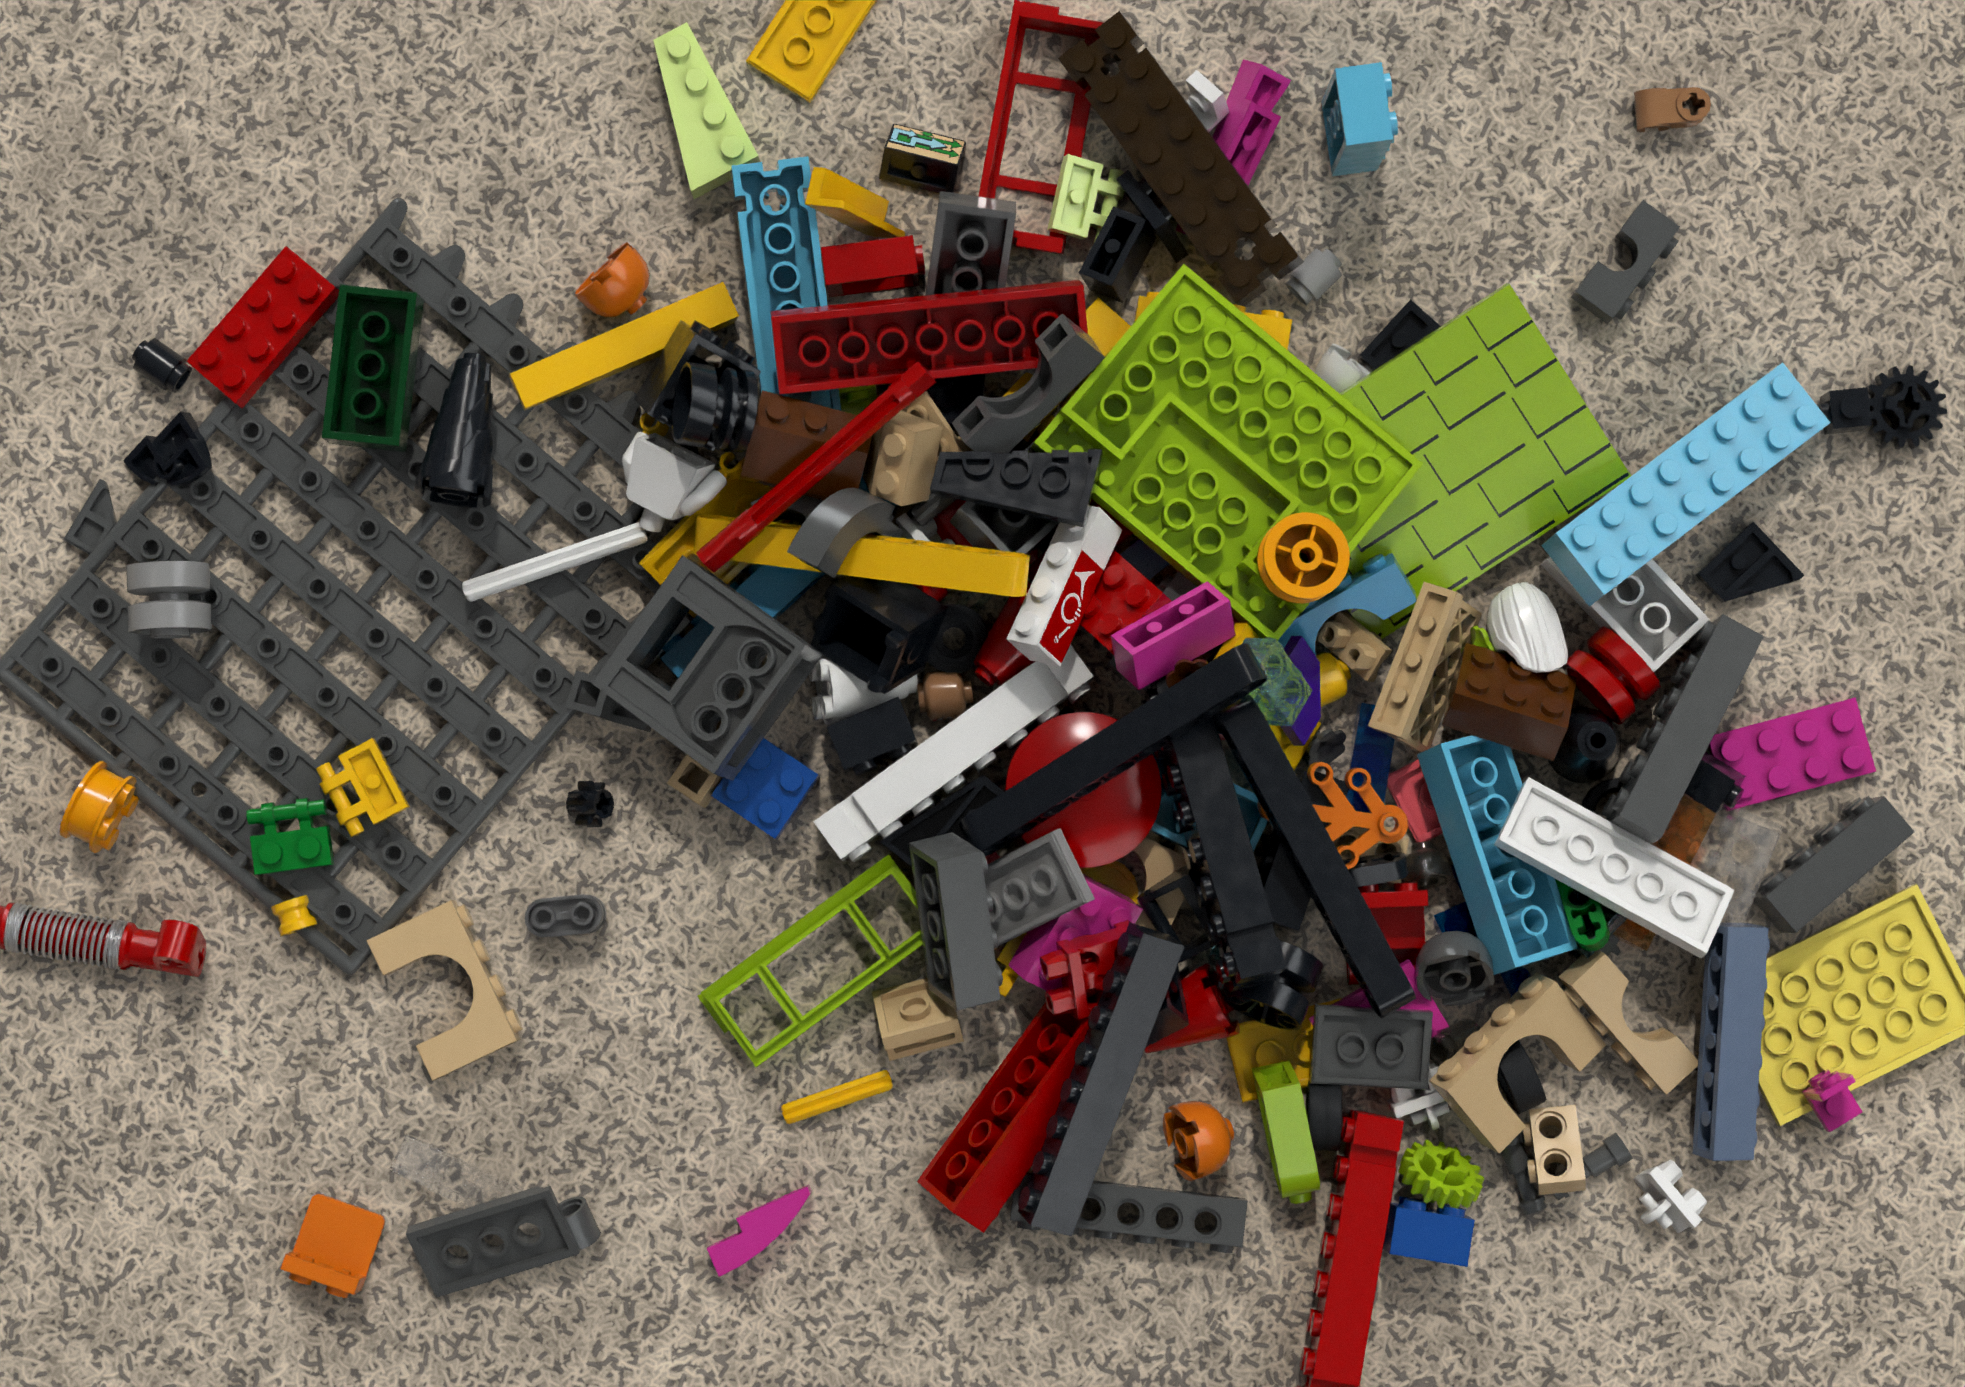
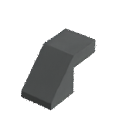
M576 670L566 702V708L643 731H651L650 726L594 686L592 681L595 679V675Z

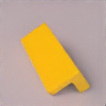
M813 167L805 205L868 236L880 238L905 236L906 232L885 222L889 204L887 199L827 168Z

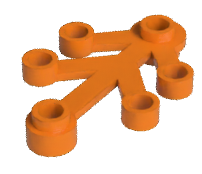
M1314 762L1309 766L1307 771L1309 781L1318 785L1333 806L1327 807L1312 804L1321 821L1330 823L1325 829L1331 840L1335 841L1353 826L1367 828L1351 844L1341 845L1336 848L1339 854L1344 850L1351 852V861L1345 864L1347 869L1355 867L1359 861V856L1377 842L1390 844L1404 837L1408 829V819L1405 812L1398 806L1385 805L1370 785L1371 776L1367 770L1363 768L1350 769L1345 775V784L1350 790L1358 792L1370 813L1356 811L1334 781L1333 769L1329 764ZM1319 766L1326 770V777L1322 781L1316 780L1314 772ZM1357 772H1360L1364 777L1363 784L1359 787L1354 786L1352 783V777ZM1258 801L1257 808L1259 814L1262 818L1269 821L1266 813L1264 812L1261 804ZM1392 817L1395 820V827L1388 832L1384 828V821L1386 818Z

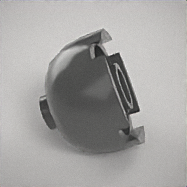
M1448 931L1432 936L1424 943L1416 958L1417 988L1424 998L1430 1001L1431 996L1442 999V1005H1466L1480 1000L1485 996V988L1489 985L1492 987L1494 984L1492 958L1480 939L1470 933Z

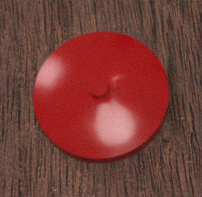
M1074 712L1063 714L1044 722L1035 728L1016 750L1008 769L1006 790L1113 724L1117 719L1094 712ZM1153 754L1021 836L1022 839L1029 844L1061 828L1080 868L1103 866L1126 856L1145 839L1157 818L1160 808L1161 777Z

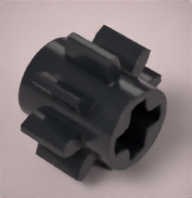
M578 781V790L568 793L566 800L568 814L572 818H576V826L602 827V818H608L613 812L614 799L612 794L608 790H604V782Z

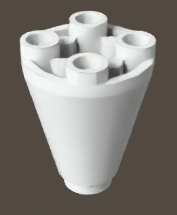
M824 655L809 674L810 681H815L817 691V696L812 698L814 718L816 720L823 719L827 726L896 697L902 700L907 698L908 694L916 693L917 691L916 674L886 694L872 692L867 688L866 682Z

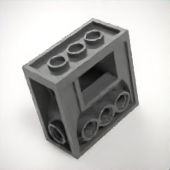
M682 555L592 681V684L710 772L734 780L823 654L706 568ZM689 610H692L715 628L671 687L650 672L648 668ZM767 656L765 665L761 667L763 659ZM744 688V693L739 699L740 691ZM721 720L720 728L716 731V726Z

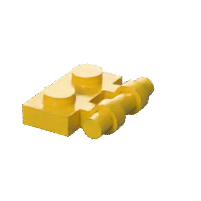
M374 738L339 755L338 757L345 770L338 774H335L330 762L316 768L322 781L319 785L324 795L329 794L338 812L335 816L340 826L345 825L351 838L365 831L358 818L361 815L367 813L373 825H377L410 807ZM349 782L352 783L361 800L351 805L343 789V786Z

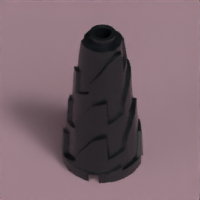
M464 353L463 357L457 359L454 363L448 388L444 391L440 411L430 434L425 457L420 466L419 474L415 479L414 492L421 498L424 496L425 489L431 491L429 501L440 504L477 508L478 498L483 499L482 504L484 507L492 503L494 491L492 489L493 464H491L493 450L491 435L493 403L491 365L485 362L486 357L481 354Z

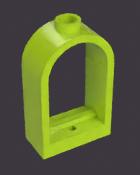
M1289 1060L1252 1068L1265 1137L1281 1198L1289 1197V1201L1292 1204L1308 1202L1312 1199L1311 1192L1320 1190V1180L1300 1082Z

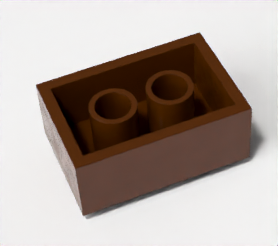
M1466 643L1453 673L1442 726L1554 761L1568 729L1577 678L1559 671L1540 673L1528 671L1519 666L1513 657Z

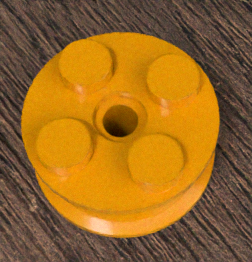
M1310 512L1295 513L1280 520L1265 534L1257 553L1258 571L1265 586L1278 598L1296 604L1311 603L1332 592L1344 579L1350 561L1349 546L1340 528L1330 519ZM1300 552L1306 554L1308 563L1301 561L1299 557Z
M98 761L84 776L65 810L60 825V835L62 837L69 838L73 835L89 844V850L93 853L99 852L102 848L109 851L113 847L120 832L117 827L122 817H130L139 801L138 797L134 795L136 778L128 776L124 779L108 771L107 763L104 761Z

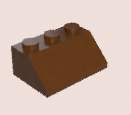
M762 390L757 408V417L751 440L747 446L740 479L775 487L857 415ZM872 436L804 495L825 500L842 489L859 488Z

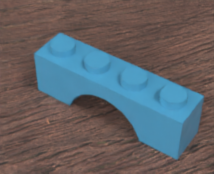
M1393 553L1385 557L1383 554H1379L1370 558L1363 564L1364 569L1352 576L1346 573L1337 588L1323 598L1309 603L1273 646L1269 647L1263 642L1274 659H1278L1291 636H1303L1316 656L1315 641L1320 627L1330 616L1339 611L1363 609L1385 620L1417 601L1415 590Z

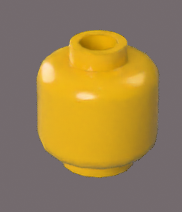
M1326 652L1316 655L1320 662L1321 708L1344 697L1348 690L1347 681L1351 679L1347 664Z

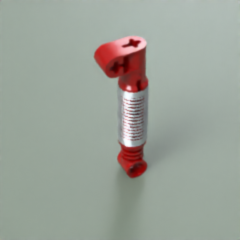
M10 902L6 906H0V949L7 950L8 952L19 953L22 951L23 954L28 952L31 956L35 953L38 957L42 954L44 958L49 955L51 959L56 957L57 960L61 958L64 961L69 959L71 962L76 960L77 963L83 960L84 964L89 962L93 966L96 963L99 967L103 964L105 968L109 966V968L115 970H127L130 967H138L192 977H199L204 966L206 940L197 926L187 922L163 920L160 931L156 932L138 929L135 923L117 919L114 921L112 918L107 920V918L103 917L101 919L99 916L94 918L92 915L87 917L86 914L67 913L64 910L60 912L57 909L53 911L51 908L46 910L45 907H32V905L27 906L22 903Z

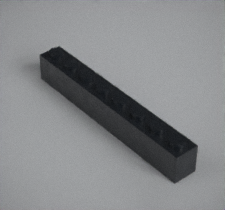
M1129 922L1126 932L1118 940L1117 956L1112 968L1104 976L1103 992L1098 1005L1092 1009L1089 1015V1028L1086 1036L1075 1051L1074 1067L1070 1077L1064 1081L1061 1087L1060 1103L1055 1115H1052L1048 1121L1046 1128L1047 1136L1043 1147L1034 1157L1032 1164L1033 1172L1029 1183L1019 1196L1018 1213L1031 1226L1072 1236L1185 947L1169 934Z

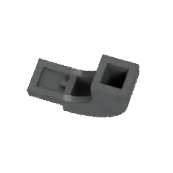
M846 488L830 495L813 510L800 527L787 552L807 565L834 578L846 555L861 537L872 532L876 535L900 538L903 530L892 523L894 516L891 513L895 508L894 505L862 489Z

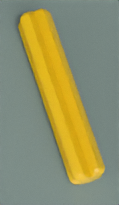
M882 1070L785 1103L781 1106L783 1118L787 1124H792L889 1091L893 1088V1082L889 1072Z

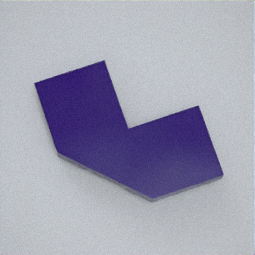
M1291 636L1274 663L1292 689L1290 696L1276 717V721L1293 746H1304L1321 718L1320 662L1303 636Z

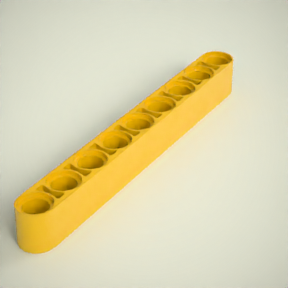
M716 514L696 515L693 554L697 555L696 552L737 517ZM771 522L764 528L763 532L730 559V561L821 572L787 552L802 526L796 524ZM866 534L850 549L837 574L1001 596L1023 597L1027 595L1030 555Z

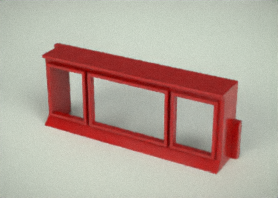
M1014 0L979 197L995 199L997 187L1055 197L1057 184L999 175L1016 84L1075 94L1064 156L1070 154L1080 158L1082 157L1091 103L1084 94L1092 88L1088 86L1083 90L1072 80L1018 72L1025 31L1027 28L1083 38L1090 46L1100 38L1095 29L1102 25L1103 22L1059 15L1060 7ZM1014 230L1012 244H1015L1018 248L1061 255L1064 254L1067 235L1050 231L1049 236Z

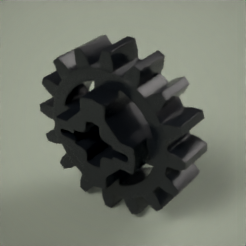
M1908 365L1900 374L1899 369L1895 366L1888 370V377L1883 373L1875 377L1878 386L1872 384L1867 386L1868 394L1871 396L1869 398L1871 421L1874 425L1868 433L1873 435L1880 432L1882 434L1880 444L1885 445L1890 440H1894V447L1896 450L1904 447L1907 441L1909 447L1913 449L1919 446V437L1924 442H1928L1933 438L1929 429L1938 431L1943 427V424L1936 418L1947 414V409L1939 407L1938 402L1946 398V394L1935 393L1934 389L1939 384L1938 380L1930 383L1925 381L1928 371L1923 370L1915 376L1913 375V366ZM1898 383L1894 396L1882 397L1884 391L1890 385ZM1917 389L1920 390V392L1924 395L1926 400H1924L1920 396V394L1917 392ZM1905 400V406L1911 407V412L1905 415L1903 409L1897 407V404ZM1881 414H1885L1892 423L1891 427L1884 421ZM1916 418L1925 419L1923 425L1918 430L1910 432V428L1913 427V421Z

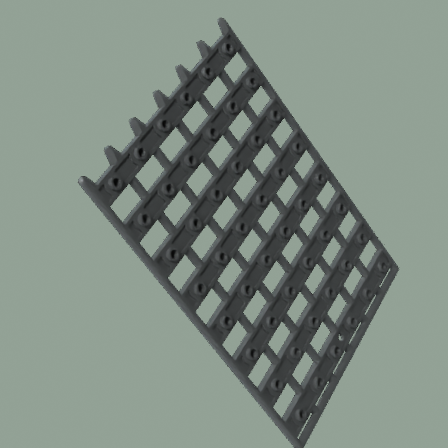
M402 198L392 200L326 278L339 289L340 284L345 285L343 281L368 254L412 292H417L424 300V303L426 302L471 340L457 359L462 358L464 353L481 354L484 351L509 373L577 345L574 342H567L547 354L515 327L524 306L523 300L518 294H508L489 306L457 279L466 257L464 250L460 246L451 245L431 257L404 235L399 229L408 206ZM338 298L322 315L334 326ZM297 344L273 372L276 377L314 408L290 437L248 402L243 408H240L227 396L221 400L198 427L206 442L219 428L264 466L241 495L236 493L210 470L194 482L177 487L167 484V479L156 476L154 480L160 483L157 485L150 483L0 659V682L96 763L104 761L107 763L108 771L124 779L128 776L135 777L137 782L134 785V795L270 910L272 906L284 901L244 868L250 859L253 861L250 836L264 835L263 823L248 824L246 811L253 808L221 782L219 778L239 754L244 751L289 789L276 806L296 803V799L309 798L310 801L324 799L327 814L319 816L348 839L333 856L334 865L325 866L324 868L321 866L269 873V875L295 897L307 895L309 899L307 908L312 910L356 948L348 956L314 926L296 931L345 974L353 975L372 954L367 940L395 927L575 714V710L565 707L574 676L536 645L535 641L557 615L560 614L605 652L604 656L588 673L597 676L642 613L641 611L630 623L584 585L606 559L607 556L580 565L573 574L568 570H564L524 584L545 601L547 605L522 633L482 598L473 602L468 601L462 589L463 582L418 544L442 516L445 517L489 554L469 578L472 579L496 571L500 565L505 568L546 554L526 534L550 506L589 539L636 523L642 516L644 507L633 502L621 516L575 477L599 448L623 467L622 457L636 433L640 432L632 425L639 404L634 400L637 394L633 391H624L606 403L585 386L545 402L588 438L564 467L517 429L534 407L524 411L519 401L506 418L492 408V458L533 491L538 498L516 524L513 525L490 505L484 507L482 498H478L477 508L451 506L429 501L431 491L425 489L422 499L430 507L405 535L361 498L360 495L384 467L414 491L415 479L419 474L426 451L409 437L433 409L439 413L444 391L448 388L455 361L446 369L418 346L413 392L422 400L410 414L406 452L361 447L372 458L347 486L302 448L304 443L324 421L329 370ZM680 445L698 454V447ZM275 477L279 478L323 515L299 544L252 506ZM168 486L214 524L213 528L191 553L187 552L144 515ZM334 525L381 564L357 593L310 555ZM226 535L272 573V576L249 603L211 571L210 590L201 594L189 595V600L203 601L211 604V622L222 632L221 636L199 661L173 639L151 638L150 635L128 633V606L131 604L94 574L118 545L139 563L156 561L204 562ZM648 537L647 542L609 555L654 594L660 588V585L639 564L656 546ZM392 574L439 613L415 642L368 604ZM284 584L331 623L307 652L260 613ZM67 604L71 605L114 642L91 671L44 632ZM450 624L454 625L498 662L474 691L427 653L429 648ZM342 633L389 672L365 701L318 662ZM234 643L281 681L258 710L254 709L211 672L212 668ZM125 653L129 654L172 691L149 720L102 681ZM17 663H20L64 701L58 709L11 671ZM508 673H511L556 711L532 741L485 702ZM401 682L448 721L424 750L377 712L379 707ZM292 692L339 730L316 759L311 757L269 721ZM183 702H186L231 740L207 769L160 730ZM75 712L79 713L122 750L116 759L69 720ZM459 731L506 770L483 799L478 797L435 760ZM374 738L394 777L398 780L397 783L404 796L410 790L453 826L456 831L433 858L427 855L387 820L373 825L367 813L358 817L365 831L351 838L345 825L340 826L335 816L338 812L329 794L324 795L319 785L322 781L316 768L327 762L332 764L351 741L358 746ZM133 761L137 762L180 799L174 808L127 769ZM198 782L204 783L207 788L206 793L201 797H197L193 793V787ZM346 785L343 786L351 805L361 801L358 795ZM192 810L239 849L233 857L186 819ZM359 849L406 888L383 917L336 879V876Z

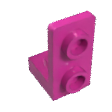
M1825 1070L1812 1077L1808 1081L1811 1086L1802 1091L1826 1132L1835 1130L1862 1113L1861 1108L1848 1089V1086L1856 1082L1852 1074L1838 1071L1830 1073L1829 1070Z

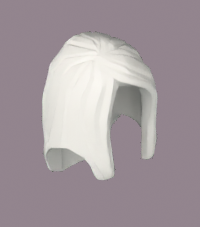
M1521 582L1508 586L1494 597L1489 607L1487 630L1489 640L1497 653L1505 655L1504 650L1507 651L1519 666L1535 673L1556 671L1567 664L1568 649L1555 607L1544 592L1533 584Z

